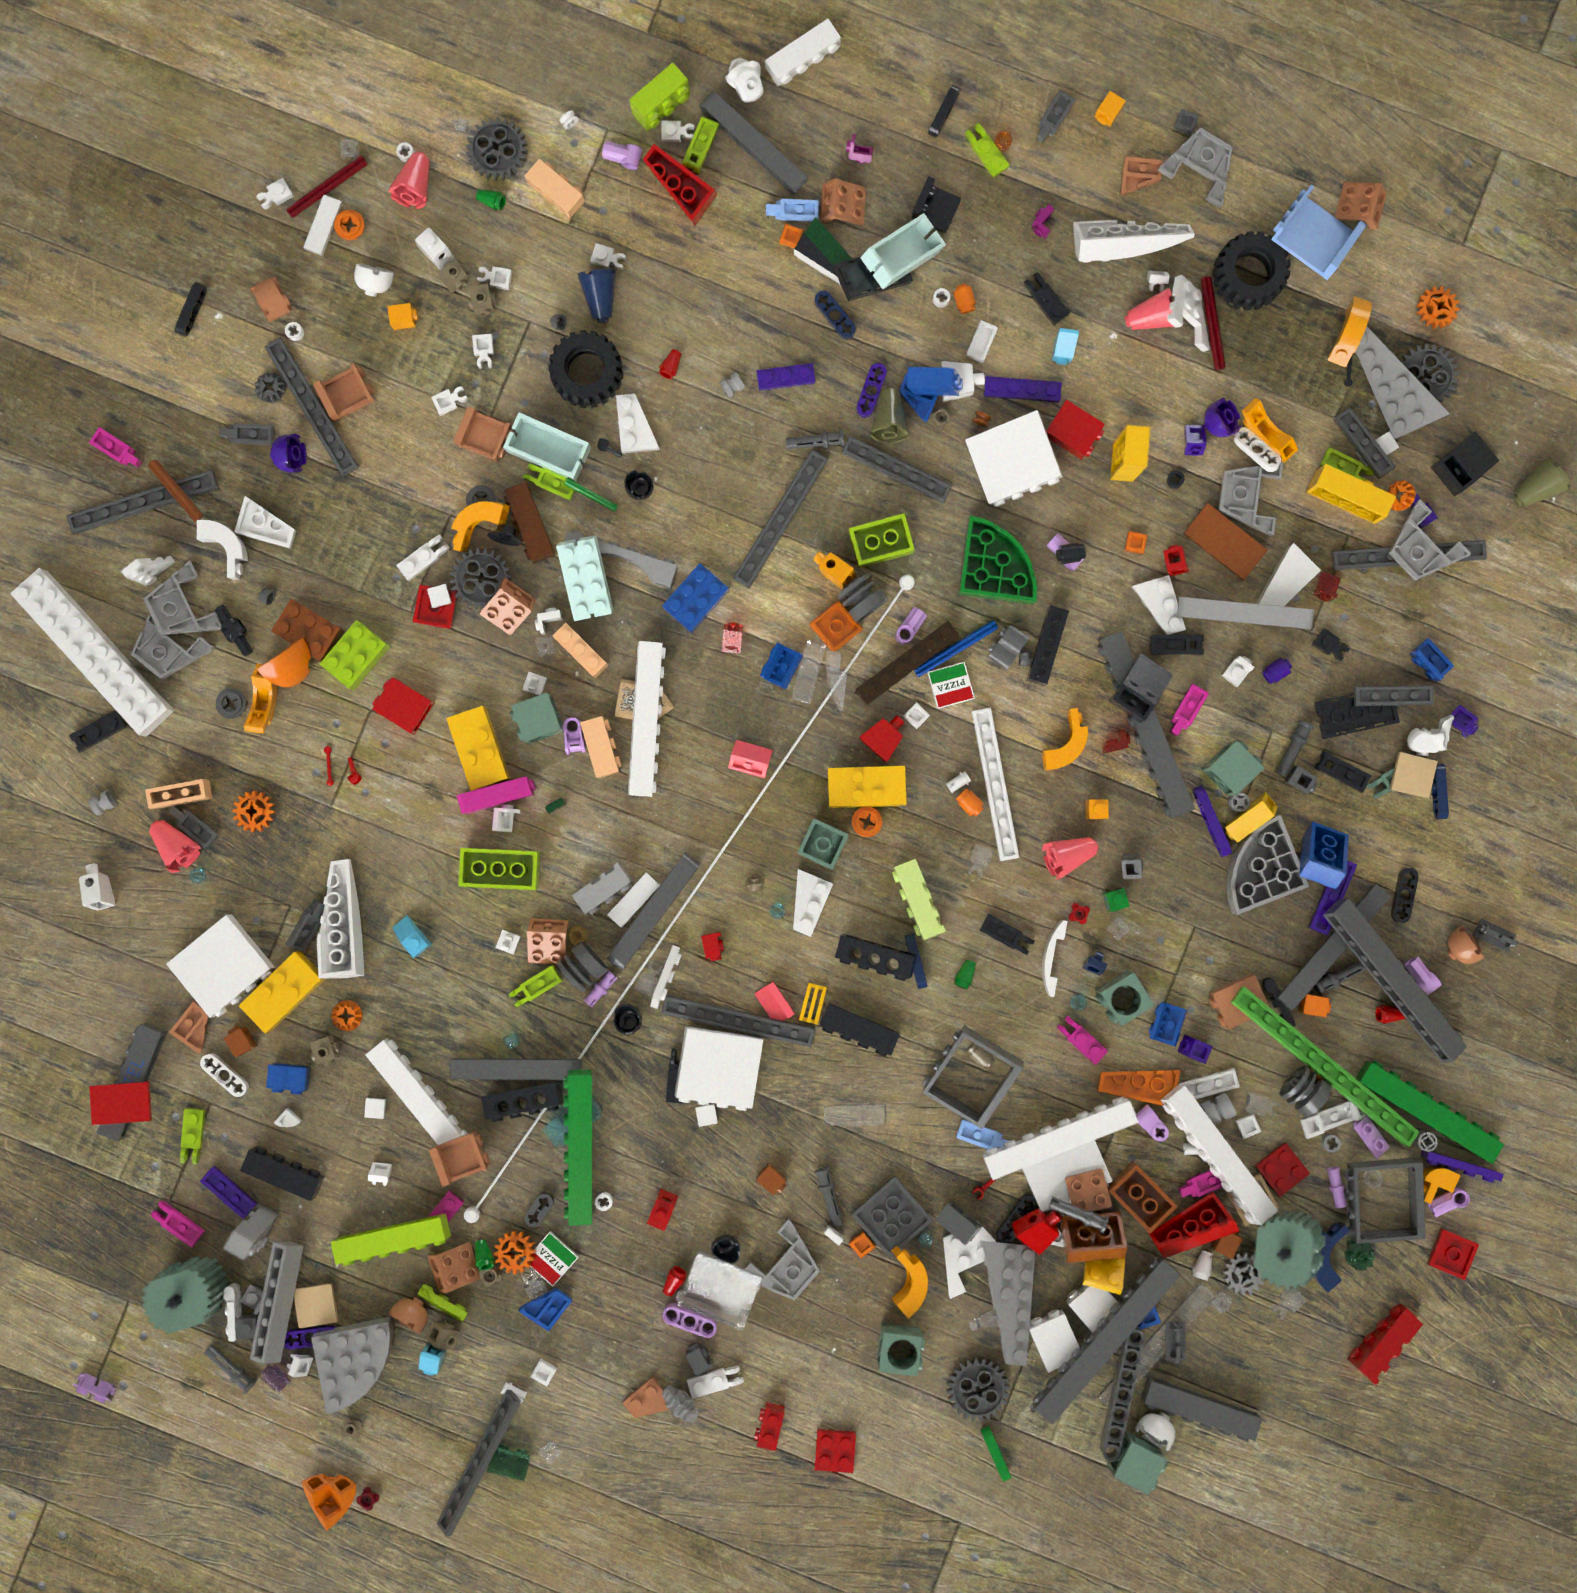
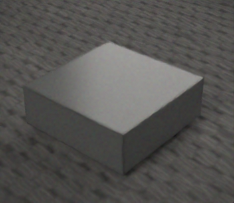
M1181 109L1173 129L1191 136L1199 116Z

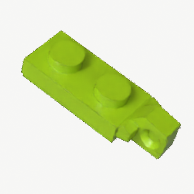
M423 1284L417 1296L459 1322H464L468 1313L465 1312L466 1309L457 1303L453 1305L448 1302L449 1298L442 1294H434L433 1288Z

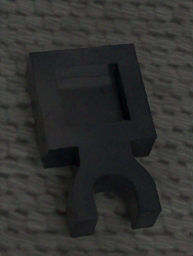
M1325 628L1322 629L1312 644L1327 656L1332 652L1338 661H1342L1344 658L1339 654L1340 650L1344 652L1350 650L1347 646L1339 645L1340 639Z

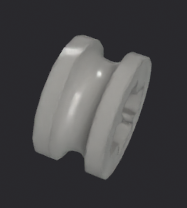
M1326 1134L1321 1139V1145L1325 1150L1333 1153L1340 1149L1341 1141L1333 1134ZM1331 1138H1333L1335 1145H1331V1148H1329L1327 1141H1331Z

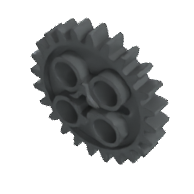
M497 117L496 122L489 118L488 124L482 120L483 126L480 127L476 124L477 131H470L473 137H467L470 144H467L465 147L468 150L466 155L470 158L468 160L470 165H474V171L479 170L480 176L486 173L488 180L491 175L495 181H497L498 176L505 180L506 174L512 178L511 172L514 171L518 174L517 167H524L521 161H527L524 154L528 153L527 148H525L528 144L524 140V133H520V127L515 128L514 122L508 125L506 118L502 123L499 117ZM499 134H505L503 139H497ZM482 143H488V146L484 148L480 147ZM507 151H514L511 156L505 155ZM491 159L497 160L495 164H488Z
M1425 344L1422 350L1418 345L1416 352L1410 349L1408 351L1410 356L1404 354L1402 356L1404 361L1400 362L1408 370L1415 369L1417 371V379L1421 378L1424 373L1427 374L1434 368L1441 366L1440 370L1420 382L1442 403L1444 401L1443 396L1447 398L1451 396L1448 390L1454 391L1456 389L1452 384L1458 383V380L1454 379V377L1459 375V372H1455L1453 369L1458 367V364L1452 365L1451 362L1455 358L1448 359L1450 352L1448 351L1443 354V347L1437 351L1435 344L1431 349L1428 348V344ZM1426 358H1431L1434 361L1433 367H1428L1425 364ZM1437 374L1444 376L1443 383L1436 381L1435 376Z
M476 548L473 554L469 549L468 556L464 553L461 554L463 560L456 558L455 561L458 566L452 565L451 568L455 572H450L449 575L454 577V579H451L449 583L455 584L451 591L458 592L455 598L462 597L461 604L467 601V608L474 604L475 610H477L479 605L483 609L497 592L500 582L504 578H512V575L506 574L510 567L504 568L507 561L500 562L501 555L495 558L494 551L487 554L486 548L483 550V553H480L479 548ZM475 564L478 571L472 573L468 571L467 566ZM493 567L496 569L497 574L490 576L487 574L486 569ZM464 575H468L474 578H478L479 575H483V579L497 580L498 583L496 584L489 581H483L482 584H480L478 579H467L464 578ZM465 583H473L475 590L472 592L467 591L464 587ZM491 586L494 589V593L487 595L484 592V587Z
M974 1356L973 1362L966 1358L967 1364L964 1365L960 1361L961 1368L954 1367L956 1374H949L953 1380L947 1381V1385L952 1387L946 1389L947 1394H952L948 1397L949 1402H953V1409L958 1407V1415L964 1412V1419H967L970 1415L973 1422L976 1417H979L980 1422H982L983 1416L990 1420L989 1414L992 1413L996 1417L997 1409L1003 1411L1001 1404L1007 1405L1004 1397H1009L1010 1395L1005 1390L1010 1389V1386L1004 1383L1008 1381L1007 1376L1002 1377L1005 1372L1003 1369L998 1371V1363L992 1366V1359L985 1363L984 1357L981 1358L980 1362L976 1356ZM982 1373L989 1374L986 1380L979 1379ZM963 1380H970L969 1386L964 1387L961 1385ZM976 1386L980 1387V1392H977ZM990 1391L995 1392V1396L991 1399L986 1398V1394ZM970 1398L977 1399L974 1405H969L967 1402Z

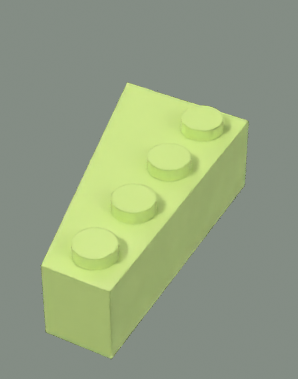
M916 859L893 867L892 875L895 883L899 882L902 888L899 890L900 896L903 901H907L909 906L906 908L910 919L914 918L916 923L913 926L916 935L926 940L946 932L944 926H941L940 916L935 906H933L931 894L925 886L926 883Z

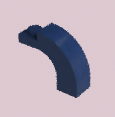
M1340 1221L1332 1224L1328 1228L1327 1233L1323 1231V1235L1326 1236L1325 1247H1322L1321 1255H1324L1323 1267H1320V1270L1313 1277L1327 1293L1342 1281L1330 1264L1332 1248L1350 1232L1348 1227Z

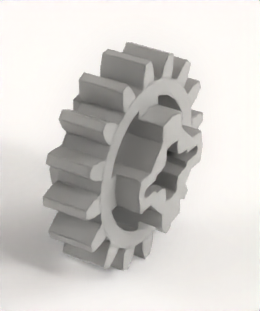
M1243 1251L1242 1256H1240L1236 1252L1235 1258H1229V1263L1224 1262L1227 1269H1223L1222 1272L1227 1276H1224L1223 1280L1228 1282L1226 1286L1229 1289L1233 1287L1232 1291L1234 1293L1240 1290L1242 1295H1245L1246 1291L1251 1295L1252 1289L1258 1291L1257 1285L1264 1284L1261 1281V1272L1255 1268L1256 1275L1253 1273L1255 1255L1251 1253L1248 1256ZM1242 1271H1243V1272H1247V1274H1246V1275H1243V1274L1241 1275V1272H1242ZM1232 1272H1234V1275H1235L1234 1280H1235V1281H1233V1279H1232Z
M668 1385L663 1390L661 1395L666 1401L665 1405L675 1417H680L689 1423L698 1417L699 1412L694 1406L695 1402L688 1396V1393L684 1390L676 1389V1387L673 1388L671 1385Z

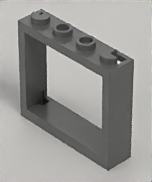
M964 1025L961 1030L958 1029L952 1038L954 1041L951 1046L947 1045L942 1053L944 1056L941 1061L937 1060L932 1068L934 1070L932 1075H927L922 1083L924 1085L923 1093L983 1129L1023 1070L1024 1061ZM964 1038L969 1039L1011 1065V1068L980 1113L933 1085Z
M1414 1157L1347 1163L1345 1177L1348 1181L1346 1197L1349 1200L1347 1216L1350 1221V1226H1348L1350 1230L1348 1236L1356 1244L1426 1239L1423 1162ZM1408 1168L1410 1228L1360 1232L1358 1171Z

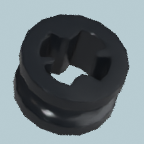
M1178 470L1170 472L1166 479L1167 484L1173 489L1180 488L1185 480L1183 473ZM1173 475H1177L1176 477H1180L1178 484H1174L1175 482H1171Z

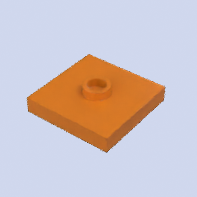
M839 600L809 624L833 654L863 630L859 623L853 620L848 610Z

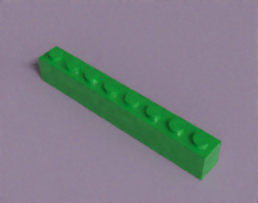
M1375 1060L1373 1062L1365 1061L1355 1079L1366 1088L1486 1162L1494 1163L1505 1145L1499 1141V1136L1490 1131L1488 1134L1482 1131L1484 1127L1474 1121L1469 1123L1466 1121L1467 1117L1458 1111L1455 1113L1449 1110L1450 1106L1442 1101H1439V1103L1433 1101L1434 1096L1425 1091L1420 1093L1416 1090V1085L1409 1081L1404 1083L1399 1080L1401 1076L1391 1070L1389 1073L1383 1070L1384 1066Z
M591 1069L567 1070V1076H564V1088H568V1095H564V1107H568V1114H564V1126H568V1133H564V1145H568V1151H564V1163H568V1170H564V1182H568V1188L564 1189V1200H568V1207H564V1219H568L569 1226L592 1225Z

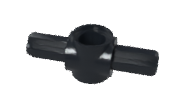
M225 605L218 606L215 612L223 623L221 626L223 635L230 643H236L243 656L250 655L253 649L245 638L247 635L245 626L238 618L231 616Z

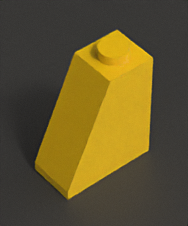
M1265 792L1252 802L1247 810L1240 812L1227 823L1225 827L1226 834L1230 839H1235L1238 843L1273 818L1278 806Z

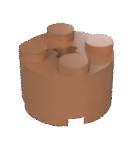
M270 277L250 287L269 323L290 313L292 310L285 293L282 294L283 292L275 277Z

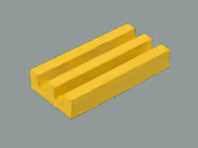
M808 982L799 1017L800 1021L818 1025L827 987ZM812 987L815 988L808 1017H804ZM820 989L822 990V993L814 1020L811 1019V1017L813 1014L818 990Z

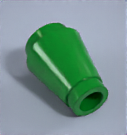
M479 189L476 194V200L497 211L504 208L506 196L499 191Z
M965 960L954 977V984L967 990L969 986H972L976 963Z
M484 1239L475 1242L476 1266L481 1271L491 1269L495 1261Z

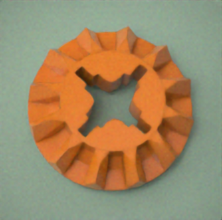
M344 210L335 218V231L340 238L347 241L356 240L357 237L362 235L365 228L364 219L357 211ZM352 220V224L355 226L351 227L348 231V228L344 225L349 224Z
M1405 480L1396 481L1394 484L1389 485L1390 488L1386 492L1395 496L1398 495V491L1404 493L1400 500L1395 498L1391 509L1403 511L1409 508L1415 500L1416 492L1414 486Z
M862 807L854 813L852 827L858 835L872 837L880 831L882 817L876 809ZM870 814V822L875 824V826L868 825L864 830V823L859 818L866 819Z
M345 1000L339 1002L333 1008L331 1018L333 1025L339 1030L351 1031L360 1025L363 1015L357 1003ZM345 1010L348 1014L354 1015L348 1018V1022L345 1021V1018L339 1017L345 1014Z

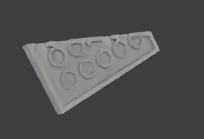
M1366 326L1356 353L1393 438L1398 439L1450 415L1439 401Z
M980 1241L985 1256L984 1263L987 1266L989 1275L988 1282L992 1302L998 1318L996 1321L997 1326L1000 1328L1005 1363L1026 1366L1035 1251L1027 1245Z

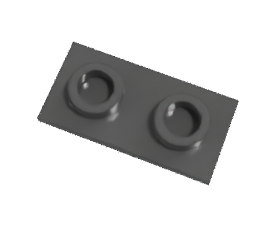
M1482 918L1473 935L1506 952H1509L1511 947H1516L1518 943L1515 940V934Z
M1165 1321L1166 1361L1181 1364V1361H1186L1185 1321Z

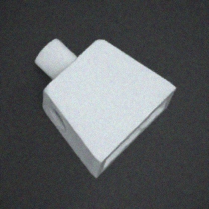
M429 227L415 239L417 246L439 270L443 269L447 262L456 260L448 247ZM442 253H445V255L441 259H439V256Z
M941 361L940 368H955L963 379V389L959 391V396L942 395L943 402L971 396L974 393V385H984V373L973 374L972 364Z
M97 864L86 865L87 875L79 877L82 905L97 911L116 906L109 877L99 872Z

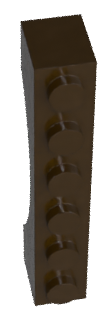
M949 621L945 622L859 686L855 692L863 703L868 706L920 665L958 639L960 635Z

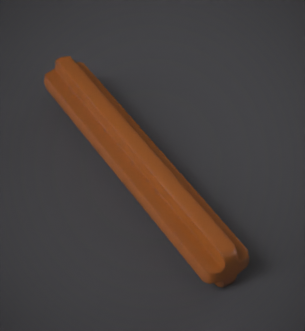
M156 459L151 460L148 464L149 469L194 522L201 520L203 514L159 461Z

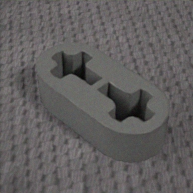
M543 1192L536 1198L525 1215V1222L528 1226L537 1227L547 1215L554 1203V1198L550 1193ZM547 1197L549 1205L546 1204L541 1209L539 1207L542 1203L540 1198L544 1199ZM536 1210L540 1212L537 1216L539 1221L531 1222L529 1214L534 1215Z

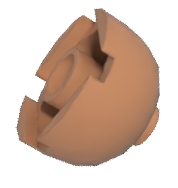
M1462 925L1455 929L1448 937L1447 944L1449 950L1447 952L1453 960L1457 959L1463 964H1474L1486 956L1481 953L1483 951L1470 933L1467 935L1464 931L1466 928Z
M416 1297L413 1300L408 1298L400 1299L388 1312L389 1316L395 1320L398 1319L401 1324L419 1334L422 1333L428 1321L427 1311L423 1307L424 1302Z

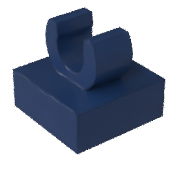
M1097 951L1093 957L1089 956L1084 961L1082 968L1100 976L1107 967V963L1102 962L1104 954Z

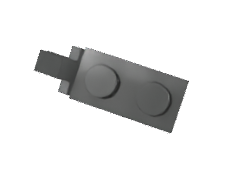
M1059 90L1040 120L1038 128L1041 131L1038 134L1037 141L1043 144L1048 135L1053 136L1057 132L1076 99Z
M234 423V425L230 426V429L220 428L219 436L230 439V443L272 446L274 442V426Z
M173 806L169 810V813L177 818L174 821L176 826L204 849H209L220 834L191 810L187 808L182 810L178 806Z
M314 899L310 906L305 909L285 943L288 947L305 952L321 924L320 919L321 915H323L321 912L325 906L323 902Z

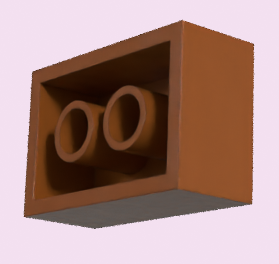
M290 599L271 632L291 644L303 638L309 648L310 655L322 661L341 639L345 630L297 601Z
M1134 1161L1125 1167L1107 1187L1108 1191L1149 1233L1178 1207Z
M1099 1213V1215L1104 1217L1109 1216L1104 1233H1101L1099 1229L1092 1226H1084L1080 1220L1070 1216H1063L1061 1231L1067 1263L1125 1258L1127 1243L1121 1213Z

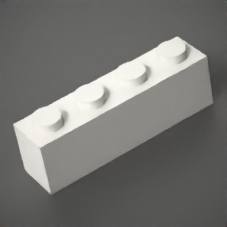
M826 19L766 59L765 69L777 86L785 85L796 74L804 73L811 64L819 63L829 52L834 53L840 47L841 37L830 20Z

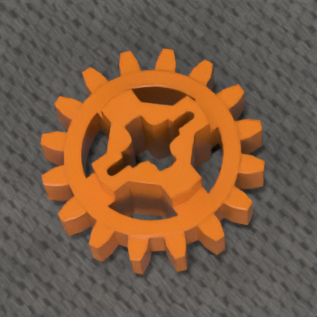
M1434 286L1430 291L1427 289L1423 293L1424 295L1418 298L1420 302L1416 307L1420 308V310L1416 314L1422 315L1419 321L1425 320L1426 327L1432 324V329H1435L1438 325L1442 329L1445 325H1450L1452 320L1457 318L1455 313L1460 310V308L1456 307L1459 300L1454 301L1453 298L1456 294L1450 295L1451 289L1443 291L1444 288L1441 286L1437 290Z
M252 791V795L250 792H245V797L239 796L240 802H234L237 809L232 810V812L237 813V816L233 818L234 820H239L237 826L241 827L244 825L243 830L248 831L250 829L251 832H256L257 829L258 831H263V826L270 827L268 821H274L275 819L271 817V814L276 813V811L271 809L275 804L269 803L271 797L264 798L265 793L260 792L258 795L257 791ZM251 810H257V813H251ZM243 815L247 817L248 822L244 819Z
M512 1231L511 1235L505 1233V1238L500 1237L498 1239L500 1244L494 1246L498 1249L497 1252L493 1253V1255L498 1256L495 1263L500 1262L499 1269L506 1268L507 1274L511 1270H513V1274H517L519 1270L522 1273L526 1271L525 1267L530 1268L532 1266L529 1261L535 1260L532 1254L536 1250L531 1247L535 1243H529L530 1236L524 1238V1232H520L518 1235L516 1231ZM510 1240L507 1249H504L505 1244ZM515 1250L522 1253L515 1255L508 1252ZM523 1256H526L524 1262H523L522 1264H520V1263H521V1258H522Z

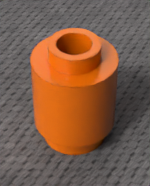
M967 284L957 286L953 292L957 309L960 310L961 314L976 310V301L972 287L967 286Z
M967 788L956 798L958 805L970 817L973 814L977 816L984 809L982 807L984 803Z

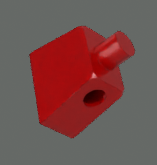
M897 715L890 723L883 718L862 734L859 740L886 763L903 737L898 730L905 722Z
M660 1189L647 1224L665 1231L678 1195Z
M1036 1209L1013 1222L1012 1226L1015 1236L1040 1255L1059 1236L1056 1223L1062 1220V1217L1056 1210L1047 1215L1040 1209Z

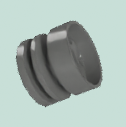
M870 573L855 578L837 595L839 600L848 597L843 603L844 607L850 604L854 605L849 614L856 623L872 614L888 601L887 596L881 589L872 592L871 589L876 585V581L866 584L872 578Z
M581 940L571 949L575 956L574 959L566 954L563 957L568 964L561 959L556 964L565 979L572 986L584 992L587 990L585 983L589 986L593 984L589 975L592 974L599 979L608 971V968L599 956Z
M1302 1065L1284 1082L1279 1096L1285 1100L1287 1099L1289 1104L1296 1103L1295 1109L1308 1118L1325 1104L1331 1095L1332 1086L1322 1078L1316 1079V1073L1310 1071L1307 1065Z

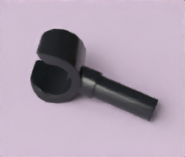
M599 439L597 447L600 451L610 452L621 458L622 453L608 447V440Z

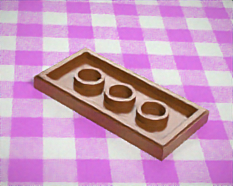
M1209 503L1205 505L1183 533L1242 581L1246 579L1268 551Z

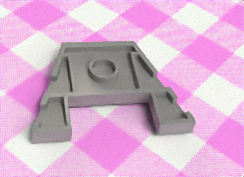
M1199 128L1157 171L1172 179L1180 164H1185L1214 182L1205 200L1220 208L1224 202L1223 195L1224 190H1226V177L1229 171L1233 147L1206 130Z
M1281 461L1279 468L1273 472L1266 471L1260 465L1224 471L1222 474L1218 511L1269 536H1273L1276 518L1256 515L1261 477L1280 480L1283 462Z
M1421 499L1413 506L1389 551V554L1414 581L1471 555L1469 550L1460 541L1444 554L1418 527L1432 512Z
M191 561L184 564L179 571L173 573L168 580L161 583L143 598L160 635L215 631L222 628L215 612L195 619L180 585L198 578Z
M148 615L142 633H140L131 655L163 680L212 652L215 648L202 637H199L186 651L167 635H160L151 615Z
M788 1218L777 1230V1233L791 1244L787 1251L767 1274H764L750 1261L741 1271L739 1277L795 1301L820 1272V1269L791 1219Z

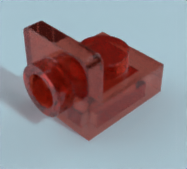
M1325 572L1320 573L1314 595L1319 596L1320 600L1326 602L1336 599L1338 596L1336 592L1341 578Z
M736 622L724 624L722 652L741 653L742 625Z
M1125 729L1118 731L1120 742L1117 739L1106 741L1107 745L1102 746L1103 754L1129 748L1128 744L1131 743L1128 733H1125Z

